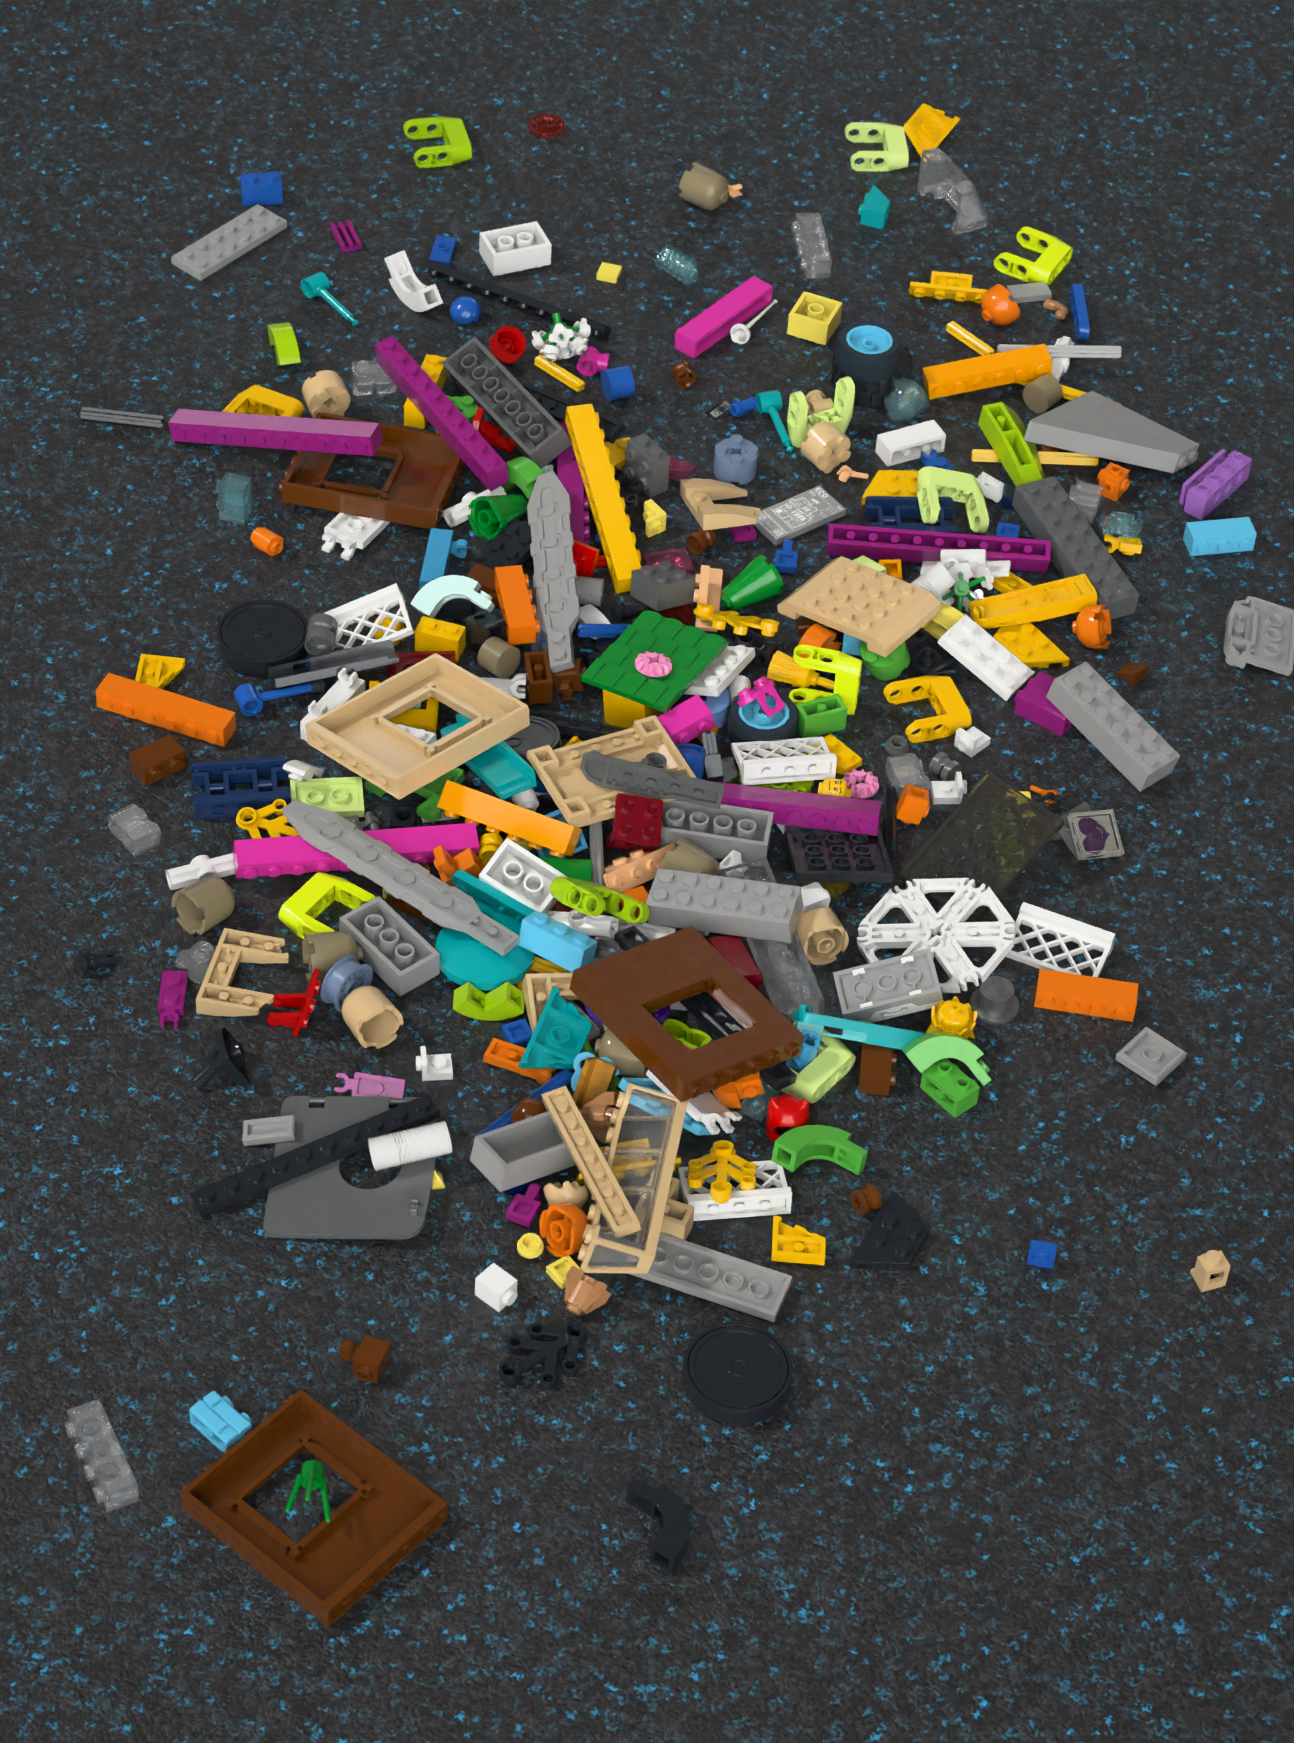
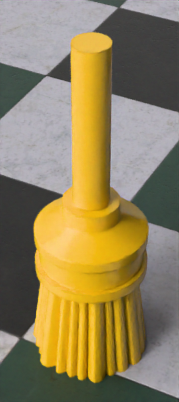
M778 650L773 655L769 664L767 679L789 683L795 688H809L810 686L816 687V685L834 691L835 681L821 677L820 673H817L814 669L799 666L792 657Z

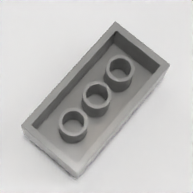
M380 896L339 918V931L347 932L353 936L356 945H361L362 960L371 966L372 970L399 996L406 994L440 974V953Z

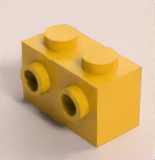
M422 616L415 629V651H455V658L458 661L465 649L466 626Z

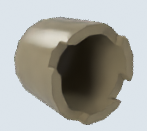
M693 162L691 171L686 170L680 181L679 189L682 190V193L679 194V197L705 210H715L728 200V181L721 174L705 165Z
M688 838L679 839L676 842L679 846L673 852L668 850L659 868L716 876L720 874L717 860Z
M210 876L175 892L172 897V908H177L179 914L177 921L185 931L191 935L195 933L202 935L231 916L235 908V898L232 888L224 880Z
M334 931L304 934V939L306 940H302L303 964H309L310 973H305L308 983L315 968L320 969L317 979L323 982L331 967L342 957L351 954L355 955L358 960L363 958L361 945L357 946L353 936L347 932Z
M609 1029L604 1032L602 1039H597L595 1054H599L598 1058L607 1057L618 1065L619 1075L629 1078H649L645 1075L648 1068Z

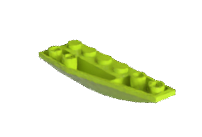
M1003 402L984 405L978 425L1015 486L1044 479L1036 444L1024 440L1027 429L1018 414Z

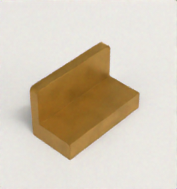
M596 1056L586 1058L572 1097L576 1106L583 1108L586 1103L603 1092H609L618 1065Z

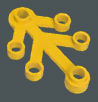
M698 603L697 608L693 612L700 620H711L712 628L725 630L727 622L734 627L733 633L738 635H747L748 626L762 630L761 634L765 636H775V633L778 632V621L761 619L756 616H739L740 613L735 611H714L715 607L710 604Z
M277 799L273 804L259 810H254L251 807L242 808L236 816L238 827L249 831L252 839L262 838L258 828L267 830L271 838L281 837V835L299 836L294 827L287 826L290 822L282 814V809H276L279 805L287 806L283 799ZM274 813L280 816L273 820L263 819Z
M718 1140L713 1143L709 1154L688 1162V1172L690 1174H688L687 1185L691 1188H701L704 1179L717 1174L716 1181L711 1183L710 1193L713 1201L716 1203H726L732 1196V1184L727 1182V1175L740 1181V1188L742 1190H754L756 1188V1178L754 1177L756 1175V1164L736 1155L734 1145L730 1141ZM717 1161L716 1164L704 1169L705 1165ZM728 1162L733 1163L734 1165L740 1167L741 1169H740V1170L736 1169L735 1167L729 1165Z

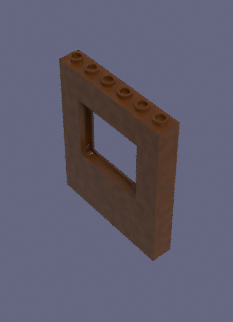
M318 412L316 419L371 422ZM379 423L382 443L374 456L396 459L382 491L325 481L338 453L298 450L297 455H294L292 458L291 467L286 469L285 479L280 481L279 492L282 493V502L427 529H437L443 511L446 509L466 463L440 434Z
M692 926L573 970L569 989L680 1102L696 1098L703 1093L716 1090L728 1083L736 1082L750 1074H756L758 1071L775 1066L782 1061L795 1058L801 1052L804 1035ZM706 991L744 1029L687 1051L650 1012Z
M301 1389L295 1395L287 1397L282 1406L275 1412L267 1414L262 1423L254 1430L247 1431L241 1441L234 1447L231 1446L226 1449L220 1459L214 1464L206 1466L202 1474L194 1481L186 1483L180 1492L181 1508L328 1628L448 1520L447 1502ZM306 1448L358 1490L330 1514V1523H326L324 1519L301 1541L296 1543L248 1505L245 1500Z

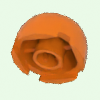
M1000 284L992 286L985 292L981 300V315L983 319L997 326L1009 325L1020 317V310L1016 301L1011 302L1008 297L1011 294L1004 286Z
M1105 604L1085 607L1078 614L1076 621H1073V633L1077 635L1079 642L1089 649H1107L1110 640L1106 641L1107 634H1111V617L1109 609L1104 610Z
M558 1203L548 1206L549 1208L542 1212L539 1222L541 1238H546L550 1245L545 1246L547 1250L554 1256L561 1258L579 1252L581 1245H586L582 1239L586 1224L590 1225L585 1212L577 1205L570 1203Z

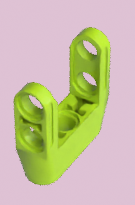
M439 116L411 119L403 125L404 133L410 139L443 137L445 145L423 147L416 151L414 161L419 168L455 165L472 159L471 143L461 118ZM429 125H437L436 129L432 131L427 130ZM410 127H417V130L415 132H408V129ZM440 153H447L444 159L437 158ZM421 155L428 156L424 161L418 160Z
M559 876L550 885V893L554 898L585 915L596 917L603 911H606L629 923L639 925L645 924L649 918L648 905L601 884ZM623 899L624 907L619 911V903ZM639 907L640 915L636 919L635 910Z

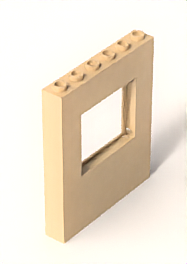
M435 653L306 723L305 728L307 742L310 746L400 800L530 726V711L525 703ZM429 697H433L473 721L429 745L388 720Z

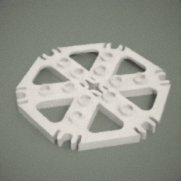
M969 878L912 879L913 884L910 881H906L907 889L905 890L899 889L896 885L895 893L890 889L859 924L857 945L868 964L879 961L874 954L878 949L907 948L902 954L904 955L930 948L932 957H936L950 977L948 982L939 983L942 993H961L960 988L963 991H967V982H973L977 987L979 986L978 978L983 983L1014 947V934L1016 933L1015 921L991 888L988 886L986 889L984 883L979 888H975V880L969 881ZM930 892L955 893L938 914L924 896ZM982 905L988 906L998 919V922H965L975 909ZM894 907L901 908L911 922L905 924H878L887 912ZM961 947H994L996 952L983 967L978 968L972 964Z

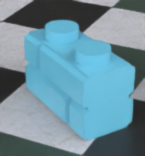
M215 1391L205 1396L202 1401H198L189 1410L190 1423L223 1453L231 1446L234 1447L241 1441L245 1433L251 1430L253 1426L252 1420L246 1413L242 1412L240 1414L234 1409L232 1401L227 1396L221 1397Z

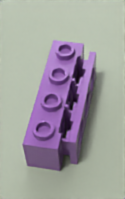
M1221 449L1183 483L1179 504H1185L1184 511L1203 520L1248 479L1252 459L1236 450H1233L1226 458V450Z

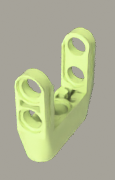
M853 122L845 127V135L849 141L853 143H883L884 151H858L853 154L850 162L851 167L855 171H892L908 167L909 153L902 126L884 122ZM854 129L859 131V133L854 136L849 134V132ZM870 130H878V133L874 136L868 134ZM858 158L864 159L862 164L854 163ZM877 158L884 159L881 164L874 163V160Z
M849 376L840 378L836 382L833 408L807 416L809 405L803 392L797 391L790 394L787 425L791 445L801 448L802 441L806 442L808 438L807 432L814 425L822 421L833 423L845 434L852 418L855 385Z
M931 466L924 467L918 471L917 498L924 523H936L940 511L938 497H952L953 501L965 503L971 530L981 534L987 531L989 516L984 493L974 475Z
M819 1035L821 1037L820 1047L817 1052L819 1055L800 1073L791 1069L797 1075L794 1084L781 1089V1091L798 1096L800 1099L805 1098L809 1103L814 1104L842 1079L853 1067L856 1056L837 1037Z

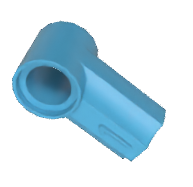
M809 1030L801 1032L804 1035L800 1054L795 1058L785 1060V1064L797 1073H800L818 1056L817 1052L820 1047L821 1037L817 1032Z

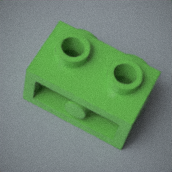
M839 694L796 704L798 710L797 731L802 738L816 737L844 730L846 727L848 708Z
M947 1058L940 1059L922 1072L920 1088L953 1117H958L977 1104L980 1086Z

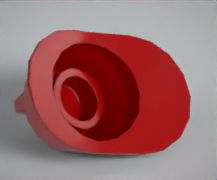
M513 326L501 327L489 342L490 350L495 358L507 364L516 362L527 347L525 336Z

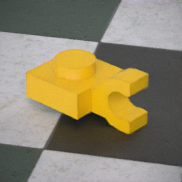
M1104 534V541L1111 542V545L1106 547L1109 553L1119 549L1125 555L1141 554L1142 543L1140 538L1118 536L1116 538L1112 535Z

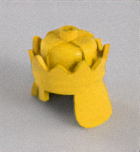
M956 996L951 1001L941 1000L937 1007L932 1005L931 1024L926 1033L944 1031L959 1034L967 1039L969 1037L975 1039L973 1029L978 1012L977 1010L972 1012L970 1004L960 1003Z

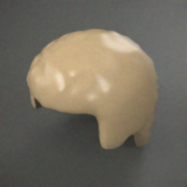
M565 1181L563 1186L559 1182L554 1184L548 1183L543 1188L549 1206L558 1203H570L581 1208L586 1203L589 1194L587 1186L580 1187L576 1181L572 1183Z

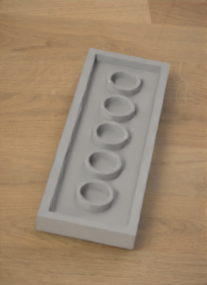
M257 204L173 255L171 263L201 281L287 228V221Z
M661 1232L655 1258L649 1273H628L771 1322H775L793 1278L791 1275ZM641 1236L637 1237L632 1248L639 1249ZM629 1254L624 1265L635 1266L637 1256Z

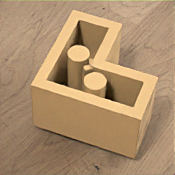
M656 1171L646 1189H652ZM672 1177L660 1232L686 1241L693 1227L695 1207L677 1201L679 1179ZM642 1196L635 1209V1215L640 1222L641 1229L644 1227L650 1200L649 1196Z

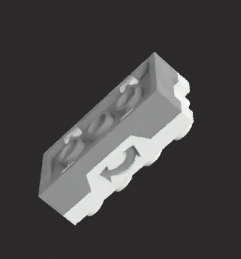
M930 948L833 972L844 1019L874 1023L930 1009L932 1005L937 1007L939 1002L943 1000Z

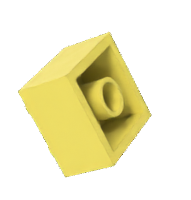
M804 291L789 313L787 334L826 345L840 324L842 302Z

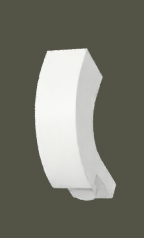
M405 250L384 258L392 277L389 279L393 290L411 310L423 312L443 303L436 284L426 286L418 280Z

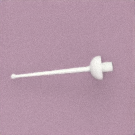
M774 299L768 307L747 325L735 324L730 330L732 341L739 344L746 343L750 338L749 328L776 304L777 300Z

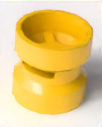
M486 833L479 839V858L484 866L488 864L503 843L502 837L498 834Z

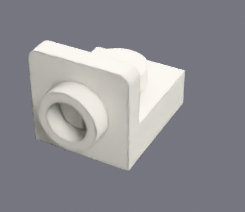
M982 472L976 480L984 496L998 503L1003 496L1005 484Z
M974 726L967 731L959 728L956 730L954 746L972 758L990 745L991 738Z
M956 772L955 781H931L930 789L933 804L962 803L963 794L967 793V782L962 779L961 772Z
M420 1046V1056H416V1071H421L422 1081L452 1080L451 1053L426 1055V1046Z

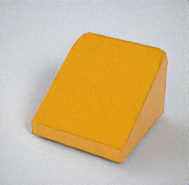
M901 559L878 561V564L887 568V575L903 581Z

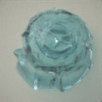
M907 378L894 380L895 389L890 395L885 397V409H887V414L894 421H913L917 414L922 413L930 406L928 395L924 389Z

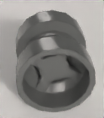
M939 752L931 760L929 770L935 775H940L943 781H955L956 772H961L962 766L955 760L951 761L950 756L946 753Z

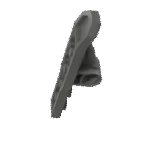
M592 750L583 753L580 766L586 779L601 787L659 800L676 799L720 809L725 788L724 784L670 772L666 769L667 758L656 752L647 754L646 758L642 759L641 762H632L610 757Z

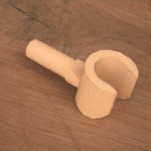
M741 184L728 185V192L731 198L742 195L739 189H742Z
M843 465L837 472V475H840L838 478L842 482H846L849 477L868 479L869 476L865 473L852 471L847 465Z

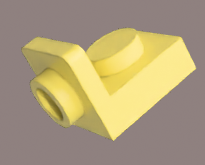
M652 499L645 501L643 519L646 522L645 535L649 538L666 530V513Z

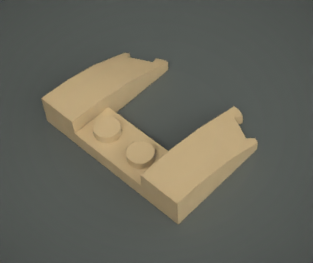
M680 479V496L703 531L757 524V517L755 516L760 517V508L734 504H714L712 502L714 500L747 496V490L736 487L731 483L713 479Z
M224 928L196 998V1013L227 1017L258 1015L259 1009L266 1003L271 1004L274 1001V995L230 987L239 962L257 964L288 963L289 954L282 953L280 947L285 945V939Z
M573 973L525 974L522 987L532 1033L553 987L560 990L559 995L564 1000H580L569 989Z

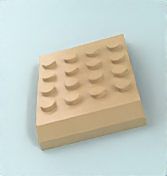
M840 556L832 560L777 605L778 613L796 620L802 615L867 642V650L887 657L941 611V603L927 590Z
M655 715L635 720L632 728L554 750H552L550 745L527 751V759L569 825L578 828L614 818L615 798L618 793L645 797L601 787L588 781L580 769L583 753L596 750L610 757L641 762L642 759L646 758L647 754L656 752L667 758L666 769L670 772L696 778ZM662 799V800H663V803H665V802H669V801L676 800V799Z

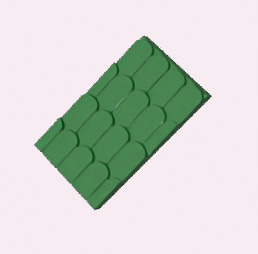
M646 610L639 615L632 625L625 629L619 638L599 658H596L581 676V681L603 689L605 723L632 728L635 720L653 715L658 717L662 712L666 713L726 649L728 641L719 635L703 632L698 627L687 626L676 619L665 618L657 612ZM646 651L650 653L656 652L657 654L663 653L665 657L671 659L672 669L665 676L650 677L640 673L635 668V659L638 657V654H644Z

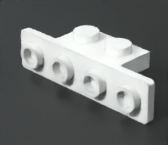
M986 549L941 550L940 562L947 564V570L953 568L955 562L960 564L963 562L969 563L971 566L970 570L973 572V578H978L977 571H979V566L987 567L996 578L1009 576L1011 561H987ZM923 561L920 575L933 567L938 561Z

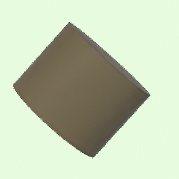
M1049 374L1041 375L1023 390L1024 402L1029 409L1036 413H1044L1058 403L1063 396L1060 383Z
M494 636L483 643L478 652L477 661L480 667L495 676L508 678L516 671L520 663L521 654L518 648Z

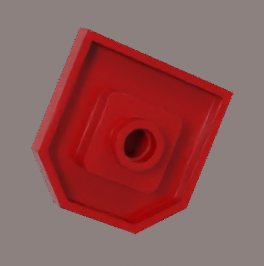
M477 407L476 414L471 423L472 426L491 447L494 445L507 453H512L515 445L507 438L499 435V428L484 421L485 409Z
M574 540L572 549L577 576L591 578L595 568H603V566L607 565L606 557L599 555L600 550Z

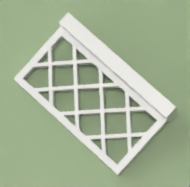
M397 583L325 612V614L334 617L338 623L335 647L339 649L352 648L356 638L364 641L362 645L386 640L394 642L414 634L405 605L406 601ZM400 605L396 615L389 613L391 608ZM379 614L375 624L367 621L369 617ZM385 617L393 619L388 628L380 626ZM399 621L406 623L407 628L400 631L394 630ZM359 623L354 632L346 630L349 625ZM364 625L372 628L367 637L359 634ZM377 630L385 632L381 639H372ZM343 634L351 636L346 645L338 643Z
M823 737L731 743V750L741 771V782L743 785L823 780L825 778L835 779L837 757L835 753H830ZM802 751L807 752V753H809V755L803 754V753H801V752H802ZM779 753H782V754H785V755H787V756L784 757V756H781V755H778V754H779Z
M1023 902L1015 922L1016 933L1014 936L1017 934L1018 937L1015 938L1014 944L1021 942L1025 950L1021 952L1010 950L1005 957L1039 969L1081 975L1079 970L1091 967L1094 973L1092 977H1099L1107 957L1113 949L1115 933ZM1023 924L1032 927L1034 932L1022 935L1019 928ZM1049 933L1055 935L1057 940L1045 943L1041 935ZM1037 937L1041 945L1029 948L1026 940ZM1072 941L1077 943L1080 948L1068 951L1065 943ZM1060 945L1064 953L1052 956L1049 948ZM1095 949L1103 952V954L1098 958L1091 959L1088 951ZM1044 950L1048 959L1040 961L1035 959L1033 954ZM1083 953L1087 961L1076 965L1072 956ZM1067 958L1071 967L1063 969L1058 967L1056 962Z
M771 1160L753 1162L756 1164V1175L754 1177H758L766 1182L762 1186L756 1183L754 1190L742 1191L740 1184L736 1188L732 1186V1196L726 1203L714 1202L710 1195L711 1189L709 1190L703 1186L701 1188L689 1187L685 1177L690 1174L688 1167H678V1177L684 1203L695 1207L693 1221L791 1214L792 1191L787 1185L783 1167ZM729 1163V1165L735 1167L736 1169H738V1170L741 1169L740 1167L734 1165L733 1163ZM772 1169L777 1171L773 1176L764 1172L765 1170ZM727 1175V1182H729V1181L732 1179V1180H734V1181L740 1183V1181H738V1180L734 1179L733 1177ZM711 1176L704 1179L703 1183L706 1181L711 1184L716 1181V1178ZM771 1185H774V1186H776V1187H778V1188H769V1187H770Z

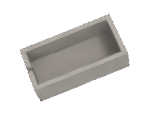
M548 1111L475 1136L470 1161L500 1192L576 1165Z

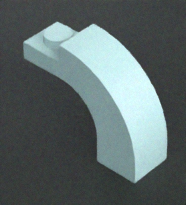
M448 575L432 580L419 590L410 603L416 610L430 618H434L446 602L456 598L467 599L490 613L495 607L491 602L492 597L482 590L478 593L482 586L477 581L460 575Z

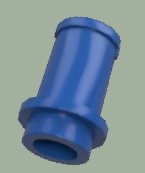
M749 397L742 401H733L729 409L733 416L741 417L743 413L757 409L758 405L754 397Z

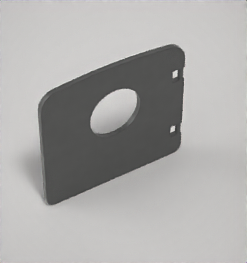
M289 1096L283 1100L280 1116L295 1115L296 1138L294 1141L277 1142L274 1158L390 1110V1104L401 1105L418 1097ZM310 1104H324V1108H310ZM437 1119L427 1122L423 1125L425 1126L428 1124H435L437 1123ZM436 1157L426 1158V1160L421 1159V1161L404 1163L393 1181L375 1189H361L348 1184L340 1174V1166L344 1158L270 1188L263 1223L264 1233L270 1238L394 1240L412 1238L418 1235L424 1228L432 1193Z

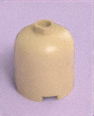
M361 986L351 991L343 1001L342 1017L364 1048L375 1046L376 1049H380L389 1045L397 1038L396 1031L404 1023L403 1016L380 989L373 986Z

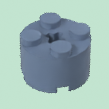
M733 434L730 438L720 441L716 444L713 469L715 477L719 481L726 483L739 482V485L751 482L756 475L758 447L738 434Z

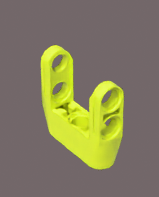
M1022 227L1016 235L1017 241L1022 247L1041 253V256L1036 262H1032L1008 252L1000 253L994 260V266L998 271L1029 283L1046 282L1047 285H1050L1070 261L1073 248L1055 236L1030 227ZM1022 233L1027 234L1030 240H1025L1022 237ZM1040 240L1046 241L1048 247H1043L1040 244ZM1000 259H1005L1008 263V266H1004L1000 262ZM1018 266H1023L1026 269V273L1021 272Z
M798 645L795 647L793 660L799 666L836 674L833 693L803 687L792 690L789 693V698L795 703V706L796 704L839 694L848 708L847 715H854L858 701L862 660L841 651L810 645ZM799 654H806V655H808L809 657H808V658H801V657H799L798 655H799ZM823 658H828V659H831L832 661H831V662H823L821 659H823ZM796 696H801V697H803V698H805V699H804V700H796V699H794V697H796Z
M318 872L282 905L278 918L293 933L304 939V934L334 932L333 929L315 920V918L335 900L354 910L376 897L342 877Z

